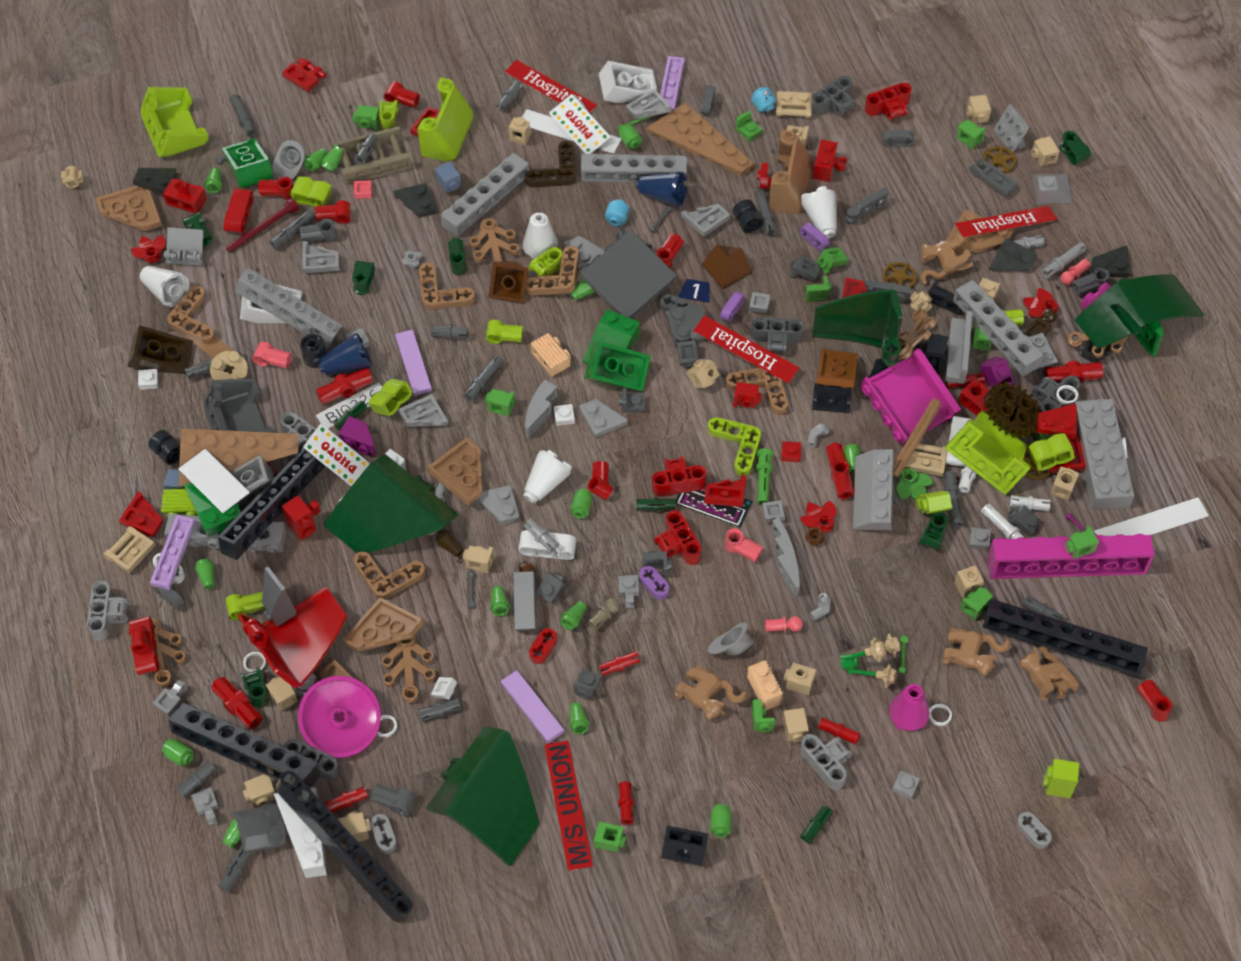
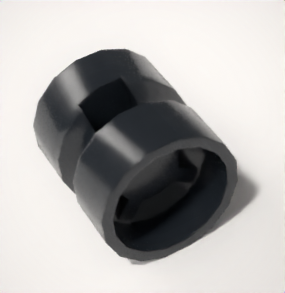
M742 200L733 207L732 212L744 233L755 232L763 225V219L752 200Z
M309 334L302 338L300 347L304 363L310 368H318L320 358L327 354L323 338L317 334Z
M157 431L150 438L148 443L149 449L156 455H159V458L167 465H172L180 459L181 443L174 439L168 431Z

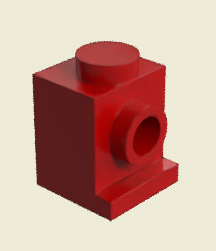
M737 382L733 407L737 408V405H742L747 408H756V405L761 403L762 393H759V385Z

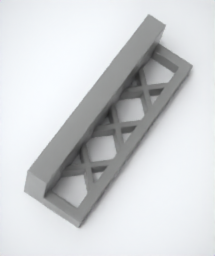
M967 310L965 319L951 318L945 381L963 384L965 382L968 371L972 311Z

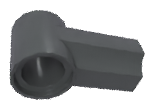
M323 219L319 224L300 227L302 241L323 240L325 242H332L337 238L334 223L330 219Z
M1100 267L1095 269L1093 274L1072 281L1073 291L1076 296H1082L1094 290L1099 291L1098 288L1102 284L1108 283L1109 271Z
M377 783L372 791L371 802L388 807L398 815L408 816L416 796L409 790H396Z

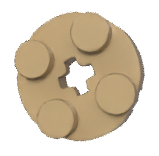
M236 351L221 352L211 361L210 375L212 380L245 379L247 376V363ZM229 365L234 368L232 374L224 372L226 366Z

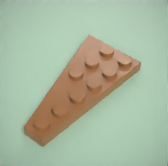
M683 103L646 128V133L650 135L655 134L663 141L668 140L674 143L676 147L695 156H703L707 158L708 162L718 163L724 169L736 175L743 176L754 168V163L686 103Z
M181 429L179 468L204 449L229 473L259 455L266 462L298 454L299 434ZM179 470L180 487L191 481Z

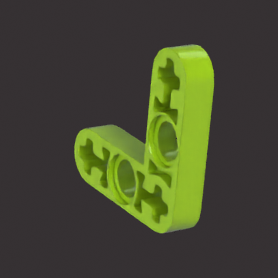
M718 417L711 418L708 422V433L710 435L741 443L735 460L734 471L739 476L749 475L761 440L760 429L755 426ZM736 428L739 430V433L733 435L729 430ZM752 434H755V436L753 437V441L749 442L750 436ZM750 448L753 450V453L749 455L744 454L743 449ZM743 460H745L746 467H744V469H741L740 467L743 464Z

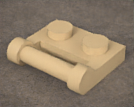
M777 91L776 117L803 116L810 119L811 93Z
M919 443L915 450L941 456L914 451L905 465V469L911 468L916 472L943 477L947 457L945 446L938 447Z
M131 526L125 530L126 533L110 550H106L103 553V556L108 561L113 562L129 574L156 546L154 541ZM131 538H133V540H132L118 555H116V554L119 552V550H120Z

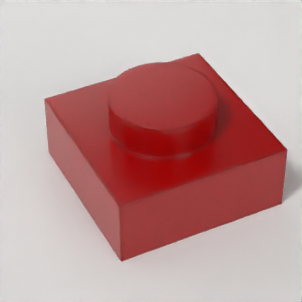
M782 441L781 461L800 462L801 442Z

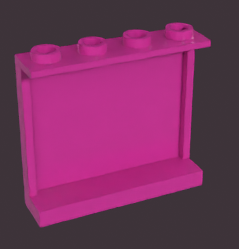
M920 348L915 350L908 359L900 361L869 379L865 377L861 383L862 392L865 396L869 397L872 407L875 411L879 412L884 425L889 427L894 440L899 442L901 447L905 445L933 398L941 401V407L925 433L952 419L953 416H957L961 410Z

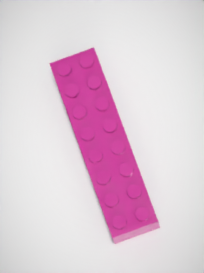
M1096 535L1099 541L1096 551L1073 559L1071 553H1068L1065 549L1064 543L1069 541L1070 537L1057 536L1055 538H1045L1040 536L1036 538L993 539L987 557L990 579L1146 575L1155 556L1151 535Z

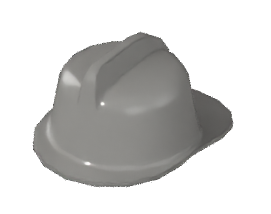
M287 140L280 146L273 162V171L278 178L286 176L292 180L298 174L305 160V152L297 141Z
M742 622L716 638L708 647L709 654H718L724 651L729 655H739L753 645V640L747 633V623Z

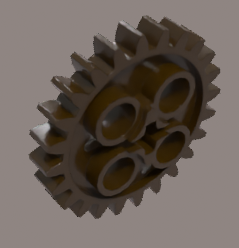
M1000 382L994 385L986 393L987 396L984 398L986 403L983 406L988 408L985 411L986 414H990L988 420L994 421L993 426H999V432L1003 429L1006 436L1011 433L1012 438L1016 435L1019 439L1023 436L1027 438L1037 430V416L1040 413L1038 411L1041 407L1035 405L1038 402L1037 400L1031 399L1033 394H1026L1027 389L1022 391L1021 385H1018L1016 388L1013 382L1010 385L1007 382H1004L1003 385Z

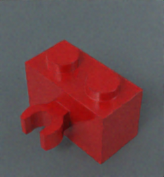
M820 140L814 165V180L830 182L833 168L845 171L846 165L844 164H847V158L843 156L836 158L838 142Z
M173 178L163 193L166 205L193 214L200 212L207 200L205 190L201 186L192 185L183 180Z
M296 496L284 504L282 509L287 526L301 541L304 538L310 537L316 531L313 516L318 515L321 509L316 500L310 502L307 506L299 496Z

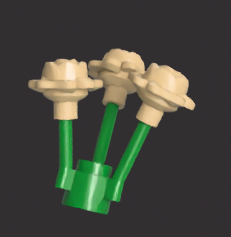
M887 634L885 644L875 637L871 641L870 648H866L865 651L842 654V669L848 670V674L875 676L877 679H882L883 683H885V688H889L890 684H895L897 680V671L892 669L891 664H888L887 668L883 671L877 670V672L859 670L856 667H859V657L864 655H872L878 662H881L887 652L895 658L896 653L901 650L900 642L897 637H891L890 634Z

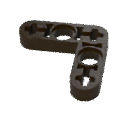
M570 141L559 143V168L529 170L525 175L526 184L532 188L574 184L576 181L573 143ZM564 148L568 149V154H565ZM564 161L572 162L570 165L563 164ZM549 175L555 176V179L548 180L546 177Z

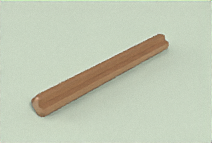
M933 398L894 461V476L898 477L940 409V400Z

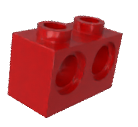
M975 379L961 391L958 402L977 416L982 410L985 412L988 409L983 405L986 403L984 398L987 396L986 393L989 389L984 383H980Z

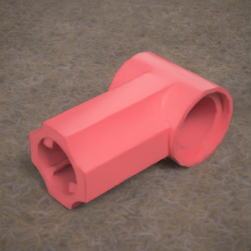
M260 342L252 360L260 366L270 364L287 369L291 365L292 353L276 349L267 342Z
M730 529L726 534L724 547L728 552H737L754 563L758 560L764 547L743 536L742 531L739 529Z

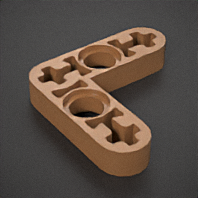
M568 246L563 250L559 275L528 278L527 294L534 296L573 292L576 289L580 264V253L577 247ZM568 267H574L571 272H565ZM548 283H554L551 288H546Z
M427 262L420 265L419 275L422 302L426 309L462 307L474 303L475 293L471 288L438 290L435 266ZM426 270H429L430 277H426ZM428 283H431V284L434 285V286H433L432 288H430V289H427V288L424 287V286H425L426 284H428ZM428 295H432V302H429ZM446 296H452L453 300L445 301L444 298Z
M193 286L187 291L170 312L167 321L171 329L202 344H210L215 339L213 328L191 318L206 299L205 291L201 286ZM185 305L191 306L189 310H182V307ZM190 325L196 326L192 331L186 330Z
M761 368L732 372L727 375L726 387L730 391H735L737 385L732 380L743 382L742 378H744V383L759 385V387L764 386L771 411L774 414L783 415L788 410V400L781 379L772 375L773 381L771 382L768 372ZM749 376H755L757 377V380L751 382L747 378ZM776 387L780 390V392L774 394L770 391V389ZM778 399H779V403H780V405L782 406V408H779V406H777V400H778Z
M358 552L353 558L356 570L377 599L381 597L386 600L420 581L425 576V567L420 561H413L385 577L367 552ZM360 559H362L363 561H366V565H367V568H366V569H365V566L363 565V563H362V562H359ZM416 568V569L419 570L420 572H419V573L413 572V569ZM371 572L378 574L375 579H368L367 575ZM397 577H403L405 579V581L402 584H396L394 582V580ZM379 589H386V592L383 593L382 591H379Z

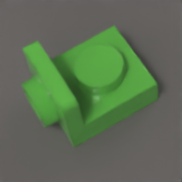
M750 111L740 114L736 119V131L748 142L762 134V128L751 119L752 113Z
M838 247L824 249L817 263L820 264L819 267L825 274H829L834 266L846 265L849 259Z
M823 276L822 284L806 285V302L828 301V294L832 292L831 282L828 283L827 276Z
M761 699L753 700V730L760 732L774 730L775 718H766V708L762 707Z

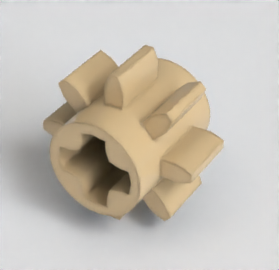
M75 166L66 167L65 171H61L62 183L69 188L78 187L79 183H83L82 171Z
M915 291L910 297L912 301L910 306L916 311L923 308L928 312L932 307L930 303L932 298L924 291L920 293Z

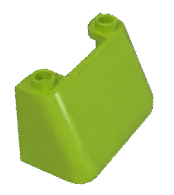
M440 77L437 84V89L441 93L442 99L440 113L437 119L430 117L423 119L418 127L421 156L451 162L458 156L474 114L473 109L454 82Z
M148 87L141 106V117L159 157H169L205 145L209 139V134L205 128H198L197 130L191 117L189 107L192 105L193 99L187 88Z

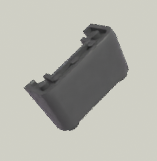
M255 379L212 380L204 399V410L211 430L277 433L272 426H267L266 428L256 405V401L260 396V388L257 386Z

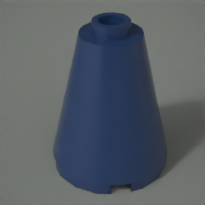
M684 172L642 176L638 179L636 188L642 195L674 207H680L679 205L684 203L687 187H684V181H687V177Z
M358 333L353 334L321 357L320 363H318L320 371L326 373V375H333L372 367L370 356L362 344L363 340Z

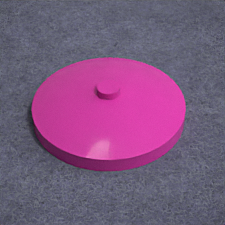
M347 676L328 677L314 684L302 698L298 711L299 730L305 742L337 759L352 757L364 751L375 739L381 721L380 706L374 693L361 681Z

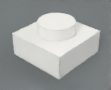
M157 369L138 370L139 390L158 388Z
M572 404L553 406L556 426L575 424Z
M439 677L431 695L436 699L449 700L454 692L457 681L453 678Z

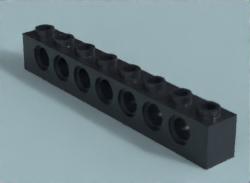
M303 448L218 536L221 554L238 560L283 512L282 506L298 496L324 469L325 465Z
M994 599L990 601L982 627L1138 677L1144 666L1148 647Z
M183 703L168 719L171 733L277 781L283 772L293 771L311 788L320 777L319 766L314 759L299 755L294 750L290 751L278 743L270 742L260 735L257 736L244 728L234 726L229 721L216 718L213 714L205 713L195 706ZM284 782V784L291 786L290 783Z

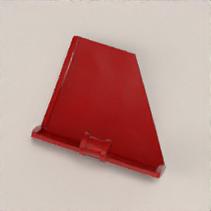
M327 587L322 588L294 606L297 615L277 627L272 620L260 623L259 620L253 619L241 612L237 615L243 624L244 633L249 637L250 642L260 650L274 673L294 688L301 687L317 668L348 617Z

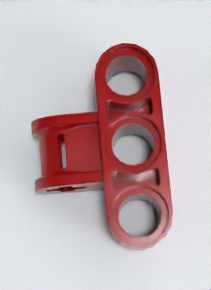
M903 82L868 94L865 103V113L869 116L884 113L889 121H893L894 118L899 116H907L906 105L910 102L912 86Z
M684 456L671 460L664 459L665 471L656 472L652 476V492L658 497L697 491L706 486V469L700 465L686 467Z
M677 510L668 512L666 515V532L661 533L654 539L655 545H658L662 552L666 551L667 558L680 553L687 564L696 565L701 560V545L681 512Z
M147 616L130 620L128 633L131 636L132 644L130 648L133 652L137 674L142 675L159 671L155 631L151 617Z

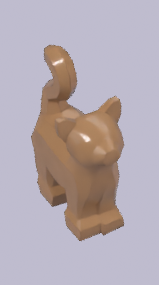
M961 233L951 241H942L936 245L925 243L921 246V265L937 257L942 271L939 273L932 269L923 271L920 275V281L923 285L928 284V276L939 280L947 275L964 272L973 268L974 264L969 259L971 254L968 249L964 250L963 254L959 256L955 253V249L964 242Z
M950 628L947 643L953 644L956 642L961 644L960 649L945 648L943 665L947 666L950 662L964 668H974L982 676H986L992 668H995L993 661L996 660L997 655H978L983 642H988L991 648L997 652L1008 651L1011 642L1009 639H1005L1003 645H999L993 636L976 631Z
M1040 646V655L1052 662L1042 665L1040 664L1038 649L1034 647L1032 653L1026 654L1019 661V665L1030 674L1032 682L1040 690L1039 699L1048 700L1049 691H1053L1054 687L1057 690L1055 694L1057 698H1065L1068 688L1072 689L1073 692L1077 691L1079 687L1078 682L1066 666L1061 663L1060 659L1056 655L1047 651L1049 648Z
M698 665L695 668H690L686 674L687 679L698 682L695 687L680 682L675 689V697L677 699L685 698L694 707L703 710L704 717L707 720L716 718L719 715H725V712L722 710L724 703L712 699L721 688L726 689V697L733 703H741L747 697L745 691L736 696L732 684Z

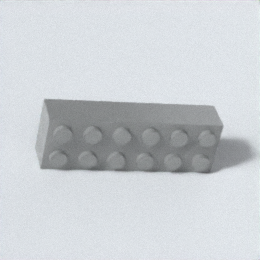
M1113 399L1075 401L1076 435H1079L1086 464L1085 471L1083 472L1091 510L1130 508L1134 492Z

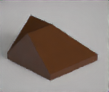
M717 244L702 262L703 268L722 289L752 273L742 248Z
M493 261L488 297L524 303L529 267L517 262Z

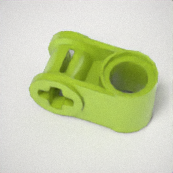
M380 100L379 116L382 130L396 127L398 100L394 102Z
M557 247L549 248L542 255L531 261L529 269L535 271L539 275L538 277L551 276L561 267V249Z

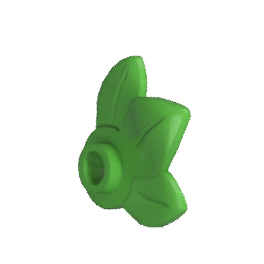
M906 468L899 475L900 482L897 485V493L902 500L907 499L909 496L916 500L918 495L926 494L925 487L932 485L933 481L925 473H916L915 470Z

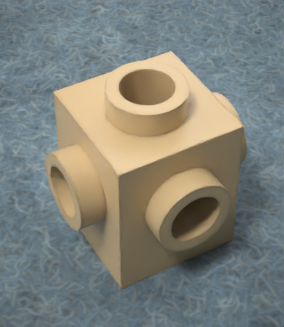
M699 359L686 372L695 388L711 386L715 383V379L720 376L717 366L712 360Z

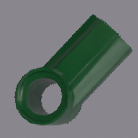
M200 212L182 219L186 229L204 230L203 247L210 244L213 238L206 228Z
M452 238L448 242L451 271L455 275H462L467 271L464 242L459 238Z

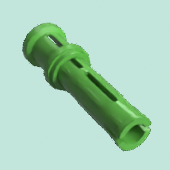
M765 448L757 451V456L759 457L758 464L756 465V470L759 473L757 504L762 506V503L769 502L770 473L773 471L771 463L774 452L771 449Z

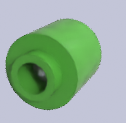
M624 124L620 127L619 137L628 149H637L642 142V138L636 129L630 124Z
M579 489L574 494L570 507V512L574 517L581 519L589 515L593 500L590 491Z
M169 739L163 745L162 753L177 765L183 767L192 762L194 757L193 749L179 740Z
M718 804L711 811L710 832L716 837L723 838L731 833L732 812L729 806Z

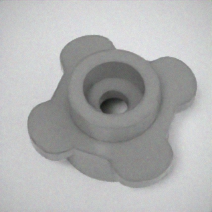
M410 250L405 251L402 264L409 268L419 266V259L422 257V254L420 252H411Z

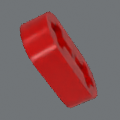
M543 629L530 647L529 658L534 664L544 663L556 646L557 634L553 629ZM549 635L552 636V640L549 639V640L546 642V644H544V643H545V637L548 638ZM540 649H542V656L538 655L537 657H535L534 652L538 653Z

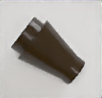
M447 529L443 530L435 539L438 542V546L456 558L464 551L453 533Z

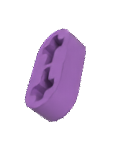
M806 223L799 229L802 238L817 250L823 251L830 245L827 236L812 224Z
M735 291L724 306L720 318L730 322L742 306L745 295Z
M643 567L639 572L640 582L655 599H665L669 594L668 583L654 567ZM645 574H652V580L649 577L645 578ZM657 586L660 589L664 588V592L657 591Z

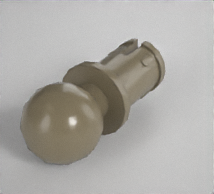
M614 598L608 599L605 603V608L600 607L597 614L588 621L589 626L597 631L605 621L612 618L611 614L619 611V601Z

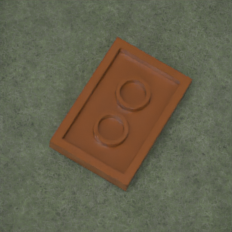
M821 349L816 383L824 386L834 385L842 388H854L858 353Z

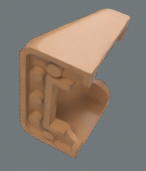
M781 129L778 163L781 164L782 162L785 165V171L775 172L772 176L769 207L771 211L800 214L804 211L801 196L808 193L812 160L797 134L790 130Z

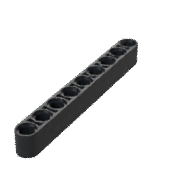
M283 772L276 784V791L383 911L395 922L404 921L413 908L410 898L295 772ZM284 782L290 783L291 786L285 785ZM297 797H301L305 801H300ZM312 812L318 814L319 817L313 816ZM325 828H330L333 833L328 832ZM340 844L346 845L347 849L342 848ZM354 859L359 860L362 864H357ZM368 875L374 876L376 880L370 879ZM383 891H387L390 896H386ZM397 906L402 907L404 912L399 911Z

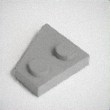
M655 89L626 105L627 111L634 119L672 111L669 103Z
M715 204L709 207L697 208V211L687 213L686 210L682 211L681 217L705 237L728 221L730 214L722 206Z
M581 236L563 242L564 248L568 246L577 247L580 253L579 271L585 265H591L592 260L598 254L602 255L605 253L603 249Z
M302 241L303 273L340 271L339 252L327 250L322 246L314 247L309 245L308 242Z
M432 394L398 409L407 427L448 425L447 418Z
M597 399L579 405V411L595 438L628 425L625 417Z
M510 485L483 491L482 495L476 500L485 507V510L490 515L495 517V520L500 525L520 521Z

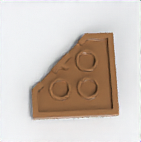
M134 186L96 198L102 216L143 231L162 226L150 190Z
M965 209L957 223L984 217ZM954 226L945 241L954 240L955 236L960 234L956 226ZM1006 229L964 237V242L955 249V253L959 256L966 249L970 253L974 252V254L988 251L989 248L997 247L999 249L1005 238L1010 239L1012 237L1013 230Z
M467 437L427 467V472L468 506L482 495L481 448Z
M380 597L342 639V642L347 647L361 652L413 638L425 623L422 618Z

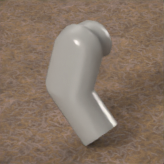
M820 423L811 429L807 446L815 447L818 436L821 434L826 436L830 431L829 427L824 423Z
M822 593L818 596V608L809 613L813 621L830 612L831 599L828 594Z

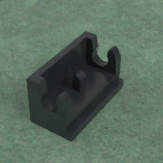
M935 280L928 291V295L932 298L930 303L960 316L962 310L953 301L954 293L940 288L938 285L939 281Z
M814 383L812 410L849 414L852 388H842L834 385L824 386Z

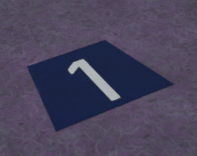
M686 279L678 297L709 303V282Z

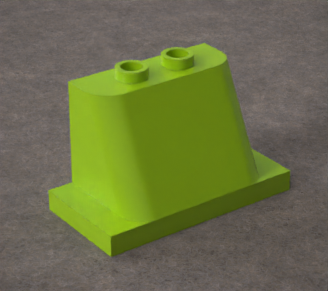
M982 410L974 421L971 419L967 421L945 446V449L1006 495L1030 469V465L1023 460L1027 444L1016 436L1012 438L1011 433L1006 436L1003 429L999 432V426H993L994 421L988 420L990 416Z

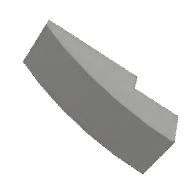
M544 380L538 387L528 407L525 421V433L528 439L552 414L551 403L557 398V386L547 380Z
M533 571L514 572L515 631L535 630Z

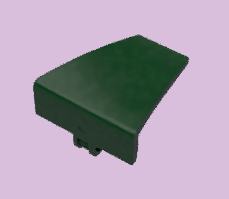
M893 289L871 291L840 298L815 307L812 336L815 338L862 343L881 348L883 354L882 361L887 368L896 365L901 351L899 335L903 319L897 292Z
M383 454L367 466L323 525L354 552L371 553L441 530L456 519L458 514L432 493L435 486L429 485L422 479L423 476L419 474L414 478L389 456Z
M484 727L461 759H451L450 766L441 773V777L445 782L426 808L430 812L450 817L479 840L501 861L511 866L538 828L539 821L530 786L511 734L504 729Z

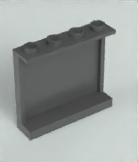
M630 230L627 234L622 233L614 245L612 243L608 245L604 250L605 253L602 255L598 254L592 260L591 265H585L579 271L578 281L584 280L616 313L632 319L674 282L677 275Z

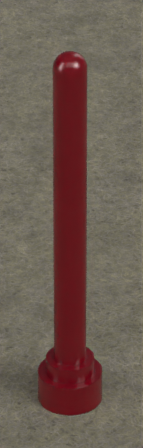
M290 198L285 202L286 204L282 209L229 244L226 250L228 252L234 251L287 213L297 212L300 209L299 205L293 198Z

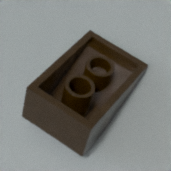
M139 325L133 336L127 367L138 370L157 369L160 373L186 374L185 369L189 366L193 341Z

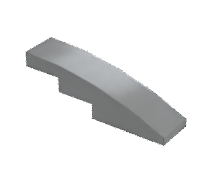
M778 517L772 520L771 527L776 537L774 541V549L778 554L776 567L793 595L797 597L799 596L800 582L795 551L789 535Z

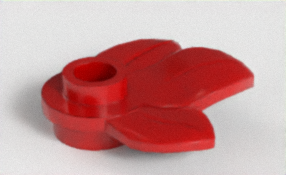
M162 235L158 236L154 241L142 236L139 241V247L131 248V253L136 258L144 259L148 263H155L160 260L161 252L166 247V241Z
M1038 288L1036 297L1023 298L1025 307L1030 309L1028 315L1036 318L1038 316L1042 318V313L1048 308L1053 309L1056 314L1059 307L1057 302L1053 300L1052 294L1042 288Z
M830 500L823 507L811 502L807 503V515L800 517L803 525L808 528L818 527L823 533L830 532L834 528L833 519L837 514L834 504Z

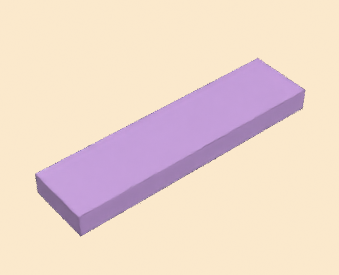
M668 56L660 95L669 103L673 111L676 108L685 58Z
M413 330L395 334L413 395L432 392Z
M176 515L152 575L151 586L170 590L195 527V519Z
M517 670L500 681L503 688L547 744L564 733V729Z

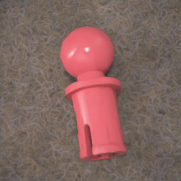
M1083 259L1077 265L1071 266L1069 271L1061 274V282L1065 285L1072 284V281L1079 279L1081 274L1091 268L1090 262Z
M797 616L791 617L787 621L785 617L783 619H765L766 632L783 631L786 633V628H789L792 632H798L803 627V621Z

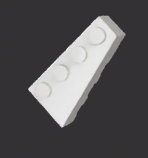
M316 787L310 788L312 792L319 798ZM278 793L274 794L305 878L327 875L324 844ZM297 797L300 801H305L303 798ZM312 812L313 816L319 817L318 814Z

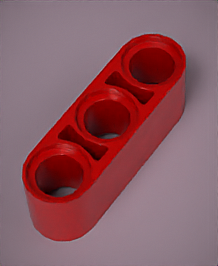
M234 188L224 218V231L243 234L253 204V190Z

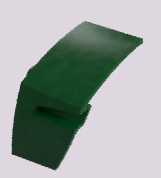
M1162 274L1133 279H1120L1083 310L1074 321L1096 348H1102L1128 336L1137 335L1148 329L1150 324L1176 318L1203 317L1204 313L1175 275Z

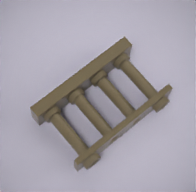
M400 126L371 133L378 138L374 147L379 160L369 162L366 159L363 165L351 166L348 154L359 152L360 145L365 142L369 134L332 143L333 147L336 145L344 150L341 156L345 167L341 169L344 185L412 168L409 152L402 153L398 142L402 140ZM392 143L395 156L385 158L381 145Z

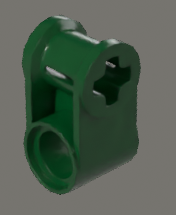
M1066 131L1063 134V141L1060 143L1059 148L1071 164L1077 165L1091 157L1089 147L1079 138L1077 133Z
M355 261L352 281L354 283V292L357 295H365L369 292L375 272L374 262Z
M937 512L931 516L919 545L925 544L935 548V551L938 552L948 524L946 514Z
M260 667L247 674L241 673L242 681L253 706L256 708L265 707L270 699Z

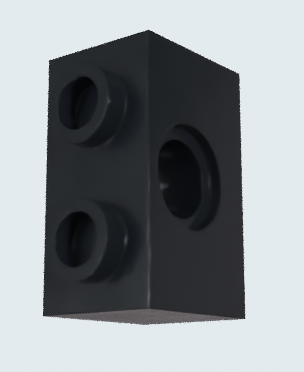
M932 334L928 340L925 357L938 376H940L948 337Z
M667 825L661 858L702 866L707 848L708 833Z

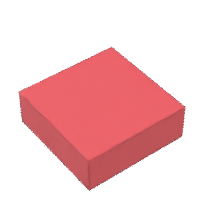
M354 181V198H372V181Z

